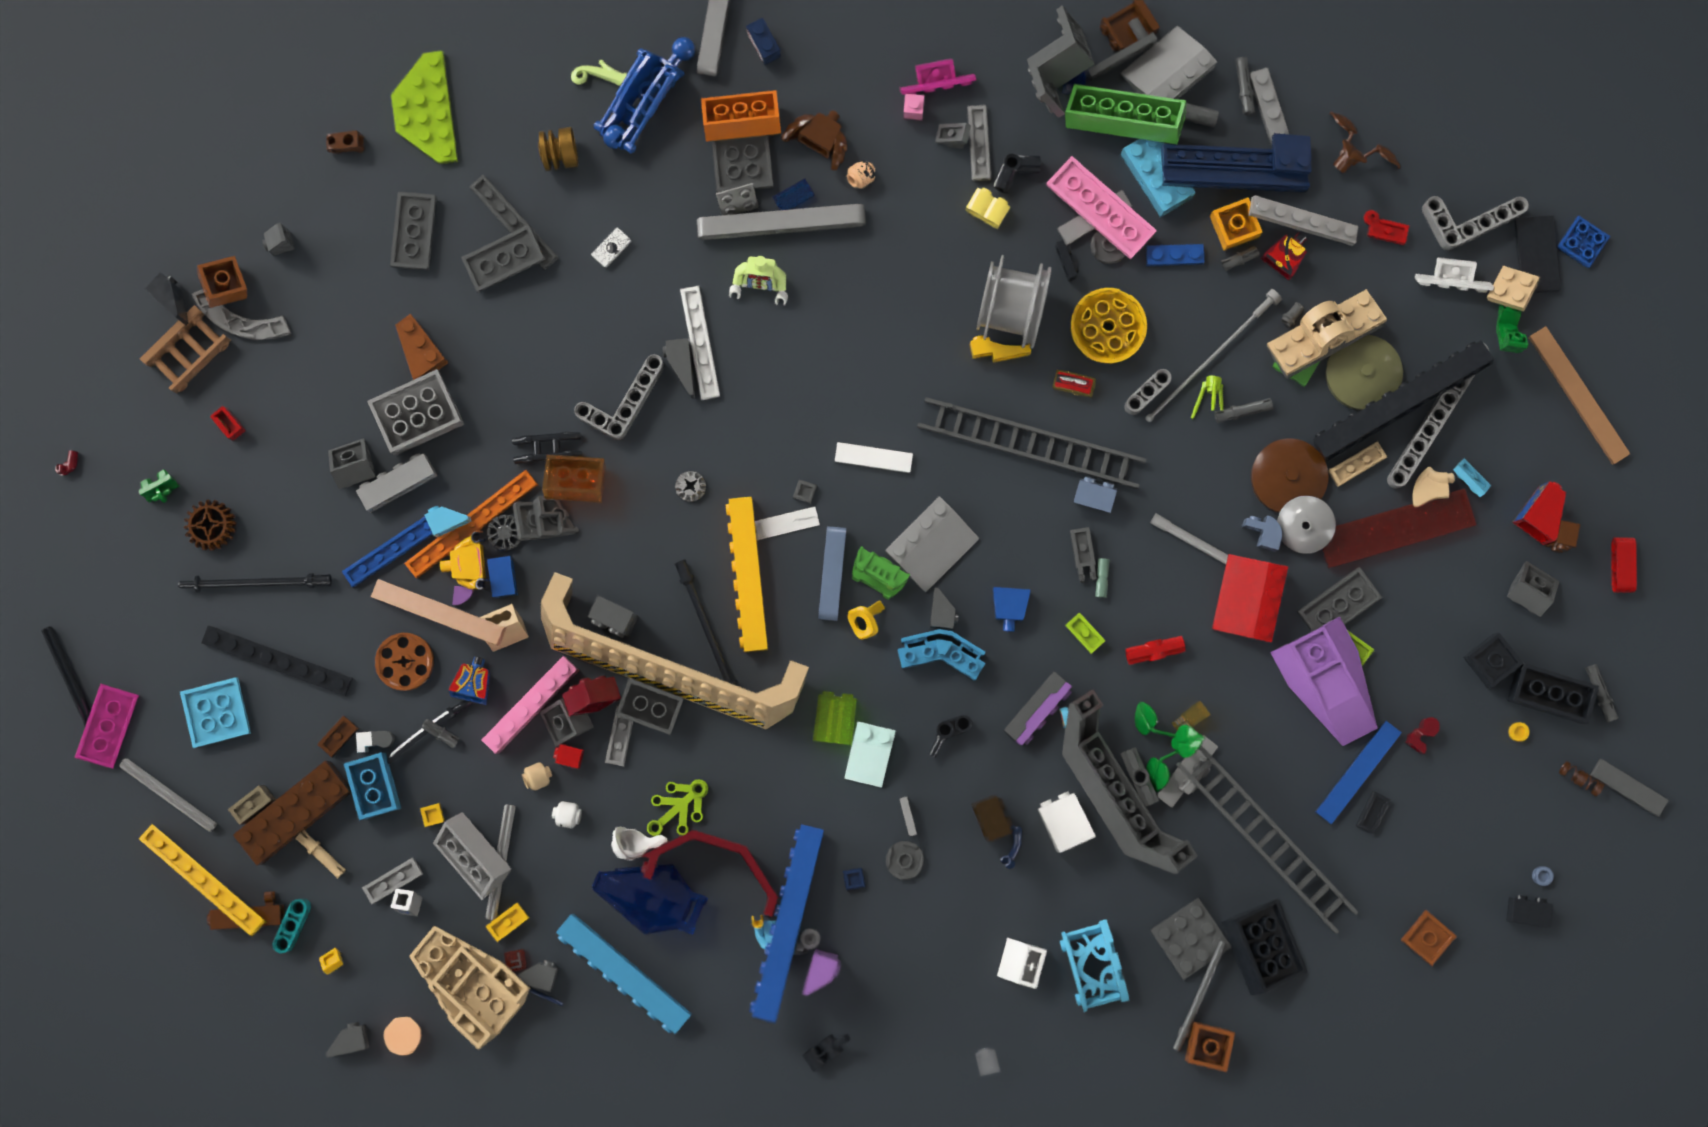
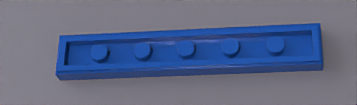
M425 516L344 569L342 573L350 585L354 588L431 537L433 533Z
M1384 721L1315 812L1332 824L1402 732L1389 722Z

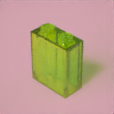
M823 691L822 695L818 694L813 741L852 745L857 699L853 698V694L842 693V697L834 696V692Z

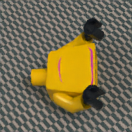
M476 531L458 543L453 551H450V560L440 561L441 572H452V578L457 580L459 585L469 590L480 589L487 591L488 588L484 587V583L489 581V579H486L483 545L480 544L485 542V539H480L479 537L483 531Z

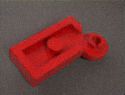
M1369 210L1364 214L1363 220L1369 225L1367 237L1400 245L1406 243L1410 225L1385 219L1380 220L1378 213L1374 210Z

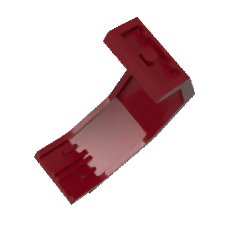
M692 830L642 855V857L649 858V861H644L641 873H644V878L651 880L659 856L690 840H697L736 852L743 857L765 891L767 902L763 914L772 917L778 897L744 845Z

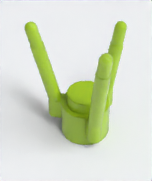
M1207 376L1206 382H1202V388L1194 406L1191 419L1195 418L1206 389L1207 393L1212 394L1211 410H1215L1216 394L1219 395L1220 410H1224L1221 377Z

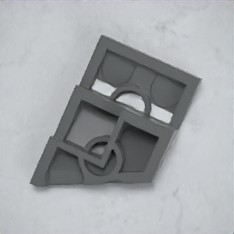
M538 496L533 502H515L513 504L518 541L561 537L579 532L577 526L574 527L568 518L569 514L563 509L557 496Z

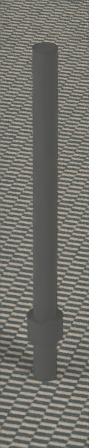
M1219 941L1183 1026L1180 1025L1177 1032L1179 1035L1173 1046L1177 1051L1181 1050L1185 1039L1191 1033V1025L1226 948L1227 943Z

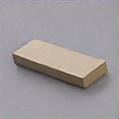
M1377 441L1331 468L1328 472L1337 487L1386 459L1387 455Z

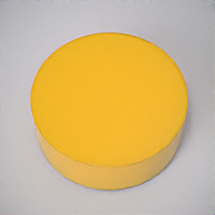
M1517 722L1509 727L1508 733L1512 740L1522 742L1529 737L1530 731L1526 724Z

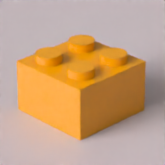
M1249 197L1216 209L1210 215L1223 251L1257 239L1263 233L1258 219L1249 216L1251 203Z

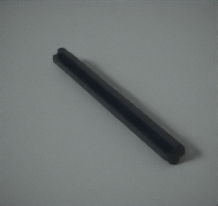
M46 627L41 632L84 726H86L91 710L53 627Z

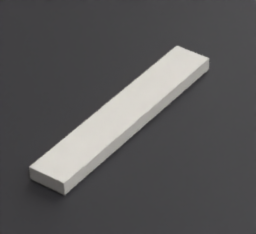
M695 286L680 289L701 400L720 397L700 288Z

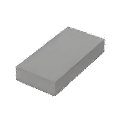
M900 798L908 834L910 836L917 835L908 798Z

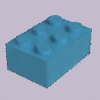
M378 753L344 764L359 820L402 809L386 753Z

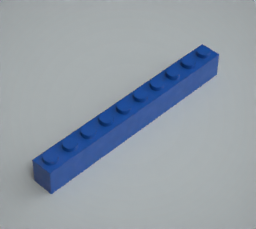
M801 824L800 830L796 829L794 840L797 842L795 848H791L789 859L792 860L791 866L786 867L784 878H787L786 885L781 886L779 897H782L781 905L777 904L774 916H778L776 924L772 923L769 935H772L771 943L767 942L764 953L768 955L767 960L761 964L760 974L763 975L761 982L757 981L755 993H758L757 999L752 1001L750 1013H753L752 1017L754 1019L776 1024L824 834L822 829Z

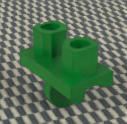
M166 470L157 473L158 480L155 482L151 479H145L140 482L142 489L138 491L148 503L151 501L156 502L159 499L163 503L167 502L166 496L171 494L172 490L179 487L178 482Z

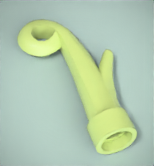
M600 60L599 63L603 68L595 66L577 67L572 72L571 79L575 84L581 85L587 81L588 74L621 86L627 73H620L608 66L603 60ZM583 73L582 78H577L578 75Z

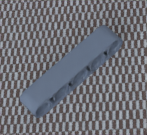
M827 526L818 619L838 621L846 528Z

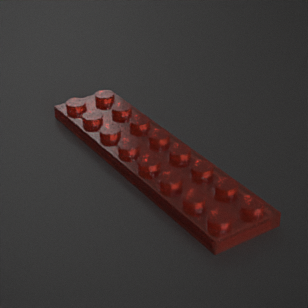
M1464 488L1449 493L1448 499H1434L1419 507H1414L1413 504L1338 525L1335 527V533L1331 541L1323 548V553L1329 569L1477 524Z

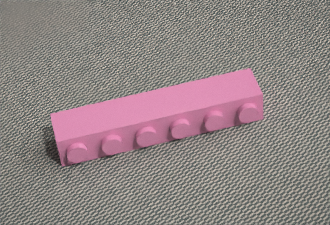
M563 656L491 729L482 741L494 753L499 754L580 670Z

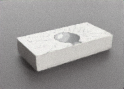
M617 227L591 255L606 268L629 245L631 239Z

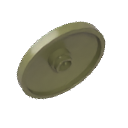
M1367 335L1330 355L1326 364L1325 376L1330 392L1341 404L1348 408L1362 411L1371 401L1377 402L1388 391L1394 392L1399 389L1398 387L1403 379V367L1398 353L1388 342L1379 337Z

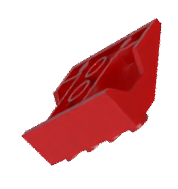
M1228 554L1212 629L1272 642L1288 566Z

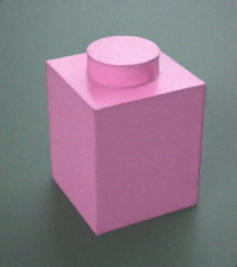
M905 94L903 119L922 120L924 95Z

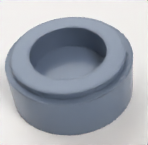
M1539 866L1534 869L1532 879L1537 885L1547 886L1553 881V872L1548 867Z

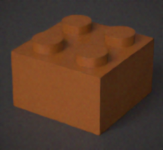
M235 256L197 265V275L209 308L247 299V288Z
M1193 1021L1185 1060L1191 1064L1227 1072L1235 1032Z

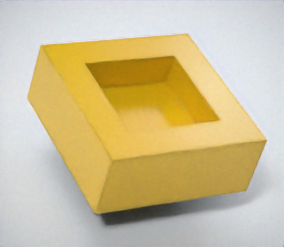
M440 803L420 808L425 827L445 822Z
M336 947L319 958L322 969L327 975L344 964L340 951Z

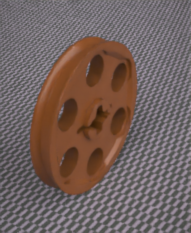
M397 633L388 637L379 646L375 656V668L379 678L387 686L396 690L408 691L420 687L428 680L434 667V656L428 643L421 637L411 633ZM402 637H406L409 641L408 646L405 648H401L398 644ZM420 645L426 649L423 656L416 654V648ZM385 648L392 650L393 654L389 659H385L382 655ZM404 656L408 660H415V662L406 663V667L403 664L394 663L403 660ZM423 664L426 666L427 671L424 675L420 676L417 674V667ZM387 667L393 669V676L390 678H386L383 674L384 669ZM405 675L409 676L411 680L408 686H403L400 682L401 678Z

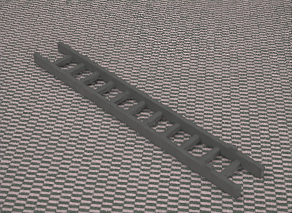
M925 398V403L939 406L940 410L935 427L918 422L917 428L1131 488H1139L1140 484L1123 480V478L1126 477L1129 467L1128 460L1145 464V458L950 403ZM945 408L958 412L953 432L939 428ZM963 413L977 417L971 437L958 434ZM981 419L995 422L990 442L976 439ZM1000 424L1014 427L1009 447L994 444ZM1019 429L1032 432L1027 452L1013 449ZM1036 434L1050 437L1045 458L1031 454ZM1055 439L1068 442L1063 463L1050 459ZM1073 444L1087 448L1082 468L1068 464ZM1092 449L1105 453L1100 473L1086 470ZM1110 454L1124 458L1118 478L1105 475Z
M1202 745L1199 750L1207 759L1204 762L1200 761L1192 769L1194 771L1192 774L1181 763H1178L1176 766L1334 933L1337 934L1339 930L1327 917L1341 903H1344L1353 914L1356 915L1358 913L1342 893L1334 887ZM1212 763L1220 773L1204 788L1195 778ZM1225 777L1233 787L1217 802L1209 794V791ZM1238 791L1246 801L1230 816L1222 806ZM1251 805L1260 815L1243 830L1235 820ZM1265 819L1273 829L1256 843L1248 834ZM1278 833L1285 843L1269 857L1261 848ZM1291 847L1299 857L1282 871L1274 861ZM1304 861L1312 871L1295 885L1288 875ZM1317 875L1325 885L1308 899L1301 889ZM1330 889L1338 899L1322 913L1314 903Z

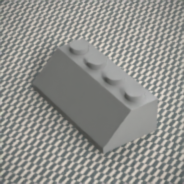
M463 812L445 821L433 842L481 900L499 886L511 870L508 863L501 858L495 848L489 844L483 834L476 829Z

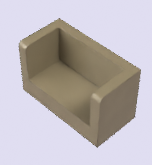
M259 785L228 810L239 825H244L276 801V799L265 785Z

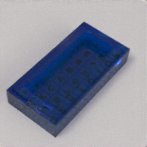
M803 179L772 198L779 210H791L814 197V193L806 179Z

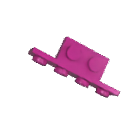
M953 59L916 65L918 84L902 87L900 92L902 94L916 95L918 91L924 90V93L934 92L935 88L950 89L954 87L953 85L960 83L961 86L972 84V81H976V76L970 74L956 77Z

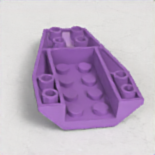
M1340 616L1309 634L1270 652L1289 688L1342 746L1377 729L1359 652Z

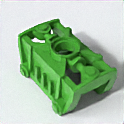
M862 546L858 551L852 570V579L854 581H861L882 593L883 597L887 600L891 599V597L893 598L904 588L910 576L909 573L903 572L899 566L893 565L888 559L879 557L873 551L870 553L863 549Z

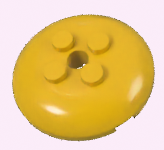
M1101 288L1085 295L1076 305L1071 317V334L1078 349L1088 358L1100 363H1118L1130 358L1141 347L1147 332V319L1141 304L1132 295L1116 288ZM1110 323L1113 326V330H1105L1103 324Z

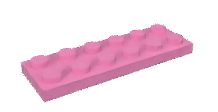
M1073 156L1046 183L1048 188L1130 260L1157 231Z

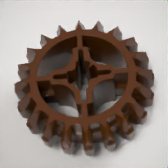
M209 499L206 500L205 504L202 501L198 502L199 508L193 505L192 509L194 512L188 511L187 514L190 515V518L184 519L185 522H188L184 529L189 530L185 534L186 537H191L189 542L195 543L196 548L201 547L204 551L208 548L210 551H214L215 546L217 549H222V544L227 546L228 541L226 539L232 540L233 536L230 533L236 532V529H233L232 526L237 525L236 521H231L235 517L234 514H229L231 508H225L226 504H219L217 500L211 502ZM213 510L221 514L223 521L215 519ZM204 514L203 520L198 522L201 515ZM209 522H212V523L215 524V525H213V527H211V529H209V528H207V527H204V526H207L208 524H210ZM223 528L221 534L217 537V531ZM197 530H204L208 540H203Z

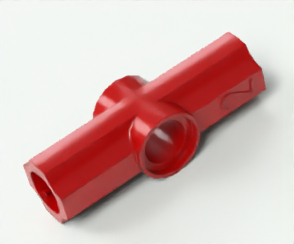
M1182 636L1165 640L1158 639L1146 642L1144 645L1125 649L1129 665L1148 660L1149 662L1166 658L1169 655L1186 652Z

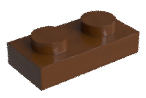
M343 715L317 745L330 757H334L359 728Z

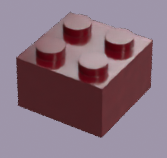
M605 675L599 676L595 680H591V678L582 679L579 681L580 684L569 687V691L562 694L569 716L600 712L621 699L615 677L606 678Z

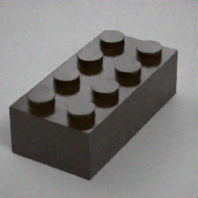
M991 795L971 803L986 841L991 842L1012 833L1010 829L1013 828L1010 818L1004 815L1003 810L1006 808L1002 798Z

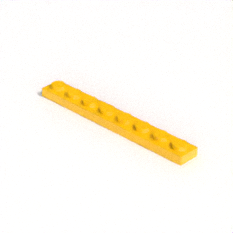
M153 824L139 838L140 841L250 936L253 937L266 922Z

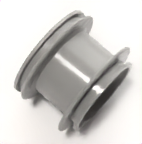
M1001 255L999 267L993 266L994 262L991 261L976 329L979 330L980 326L985 327L983 340L987 337L988 328L1022 335L1021 347L1024 348L1027 343L1033 349L1046 299L1051 267L1044 270L1041 263L1036 275L1002 268L1004 255Z

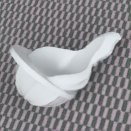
M617 827L613 833L611 846L618 858L632 861L635 858L642 857L648 849L658 848L668 843V840L661 835L648 838L635 829Z

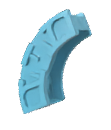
M1107 920L1099 921L1097 925L1069 933L1062 932L1063 940H1060L1062 951L1067 952L1078 991V994H1075L1077 1005H1082L1083 1011L1086 1012L1088 1008L1120 999L1122 1002L1128 1001L1129 996L1125 980L1121 973V965L1115 952ZM1101 933L1091 941L1087 938V936ZM1084 938L1087 943L1086 947L1077 942L1079 944L1078 950H1074L1071 947L1070 941ZM1097 947L1099 951L1103 947L1105 948V953L1099 955L1094 948ZM1090 952L1096 958L1102 961H1110L1111 963L1101 972L1100 981L1089 977L1082 971ZM1073 955L1079 957L1077 965H1075ZM1111 973L1112 979L1108 980L1106 978L1107 983H1104L1105 974ZM1079 977L1087 983L1083 987H1081ZM1096 988L1100 989V995L1086 999L1085 993L1087 990H1092L1093 996L1096 993ZM1104 990H1110L1112 992L1104 993Z

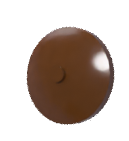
M1281 439L1269 444L1257 455L1251 470V484L1256 497L1265 507L1276 513H1280L1284 505L1290 500L1300 496H1313L1322 499L1328 486V468L1324 458L1315 447L1299 439Z

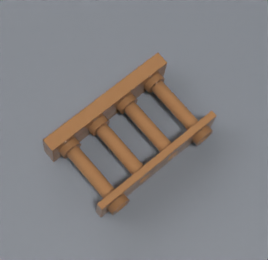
M195 305L187 312L189 322L187 326L181 321L176 322L140 358L149 367L156 365L173 382L169 389L175 393L185 390L188 386L187 383L219 352L224 351L231 341L224 334L219 337L202 321V317L205 314ZM197 325L214 342L209 349L205 350L188 334L193 326ZM179 339H184L200 355L193 364L175 348V343ZM166 352H170L187 369L179 378L161 361V357Z

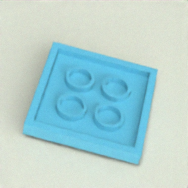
M238 677L180 692L193 748L251 734Z

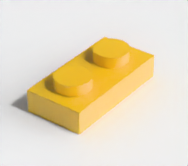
M517 902L489 923L486 928L498 942L529 919V916Z

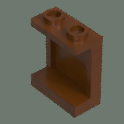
M1133 0V3L1108 18L1104 17L1101 19L1100 30L1104 36L1107 35L1109 38V44L1114 52L1117 51L1118 53L1138 41L1128 24L1134 18H1139L1148 35L1153 32L1154 34L1158 33L1160 26L1143 0Z

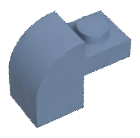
M1267 515L1264 517L1263 522H1261V518L1255 516L1244 519L1243 528L1260 532L1257 547L1273 552L1279 550L1282 530L1279 523L1273 517Z

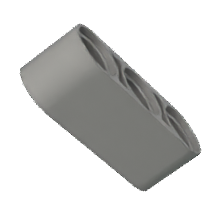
M1166 369L1158 370L1136 390L1125 403L1127 413L1131 415L1138 414L1162 392L1171 381L1170 372ZM1157 376H1165L1166 383H1160L1157 380ZM1150 388L1153 395L1146 396L1143 389ZM1130 401L1138 402L1139 408L1132 409L1129 404Z

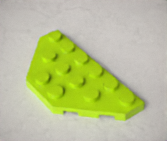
M442 51L423 53L391 94L395 129L400 136L407 139L437 163L457 162L444 54Z

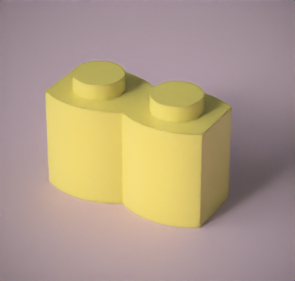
M977 188L965 211L998 229L1010 209L1008 202L1000 197L998 199L991 196L992 193L985 188Z

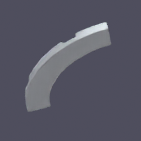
M203 289L192 293L201 311L214 324L233 335L254 340H268L291 334L283 315L267 320H251L230 312L223 305L209 308Z

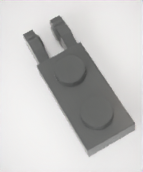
M1089 527L1070 530L1075 565L1078 568L1080 583L1085 582L1083 567L1088 566L1091 580L1096 581L1094 566L1096 563Z

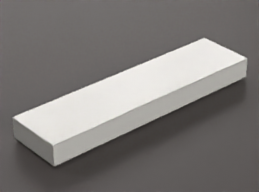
M838 442L835 462L910 473L913 453Z

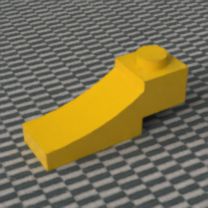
M983 335L974 337V340L970 342L973 359L992 355L993 363L1031 354L1030 344L1025 345L1024 348L1021 345H1003L990 341V337L983 340Z

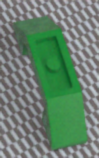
M1499 304L1496 326L1500 351L1521 353L1528 347L1526 334L1518 332L1517 328L1522 313L1520 310Z

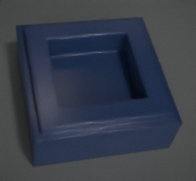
M862 868L843 871L846 890L865 887Z

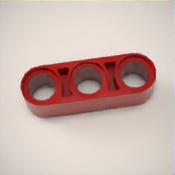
M1614 537L1612 539L1611 571L1612 590L1614 593H1634L1636 591L1635 538Z

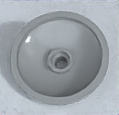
M1300 496L1290 500L1281 509L1277 519L1282 530V542L1291 550L1299 553H1314L1328 545L1335 533L1336 522L1331 508L1324 501L1313 496ZM1303 522H1308L1310 527L1304 529L1302 527Z

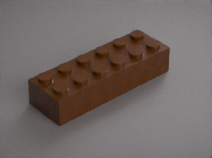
M324 761L233 834V836L256 865H263L293 841L303 830L308 829L352 793L350 785L331 761Z

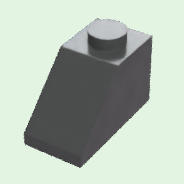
M281 222L264 233V248L273 256L295 250L291 232Z
M934 588L930 627L953 630L954 625H958L959 614H955L956 609L940 589Z
M544 960V962L534 965L517 976L528 986L550 992L554 988L559 967L555 966V962Z
M359 1022L347 1024V1028L341 1030L326 1056L332 1057L369 1048L366 1025H359Z

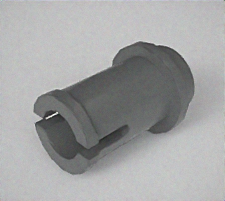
M1296 302L1286 314L1282 315V323L1288 327L1294 325L1295 320L1305 311V308Z

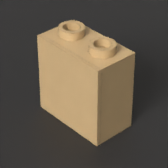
M512 604L479 617L507 628L500 646L486 641L493 652L529 637L523 619Z

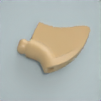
M1431 467L1426 468L1419 475L1414 485L1413 506L1419 507L1434 499H1448V483L1455 482L1454 474L1436 472Z

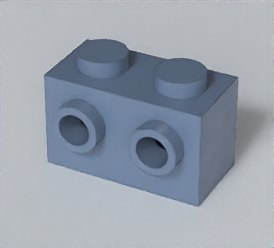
M1086 476L1084 479L1080 478L1074 503L1111 513L1117 493V488H1114V484L1108 482L1099 484L1095 482L1096 479Z

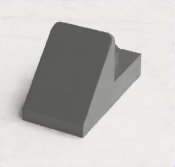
M968 123L940 124L935 143L964 149V145L968 141L971 125Z

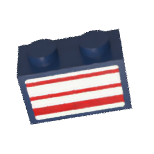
M763 17L746 26L747 34L764 65L781 57L780 48Z

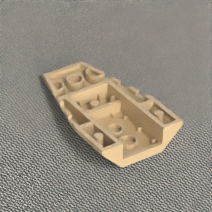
M436 926L429 931L410 955L421 976L427 981L429 989L437 997L439 1005L447 1013V1018L451 1024L477 1049H481L504 1029L523 1006L530 990L503 962Z

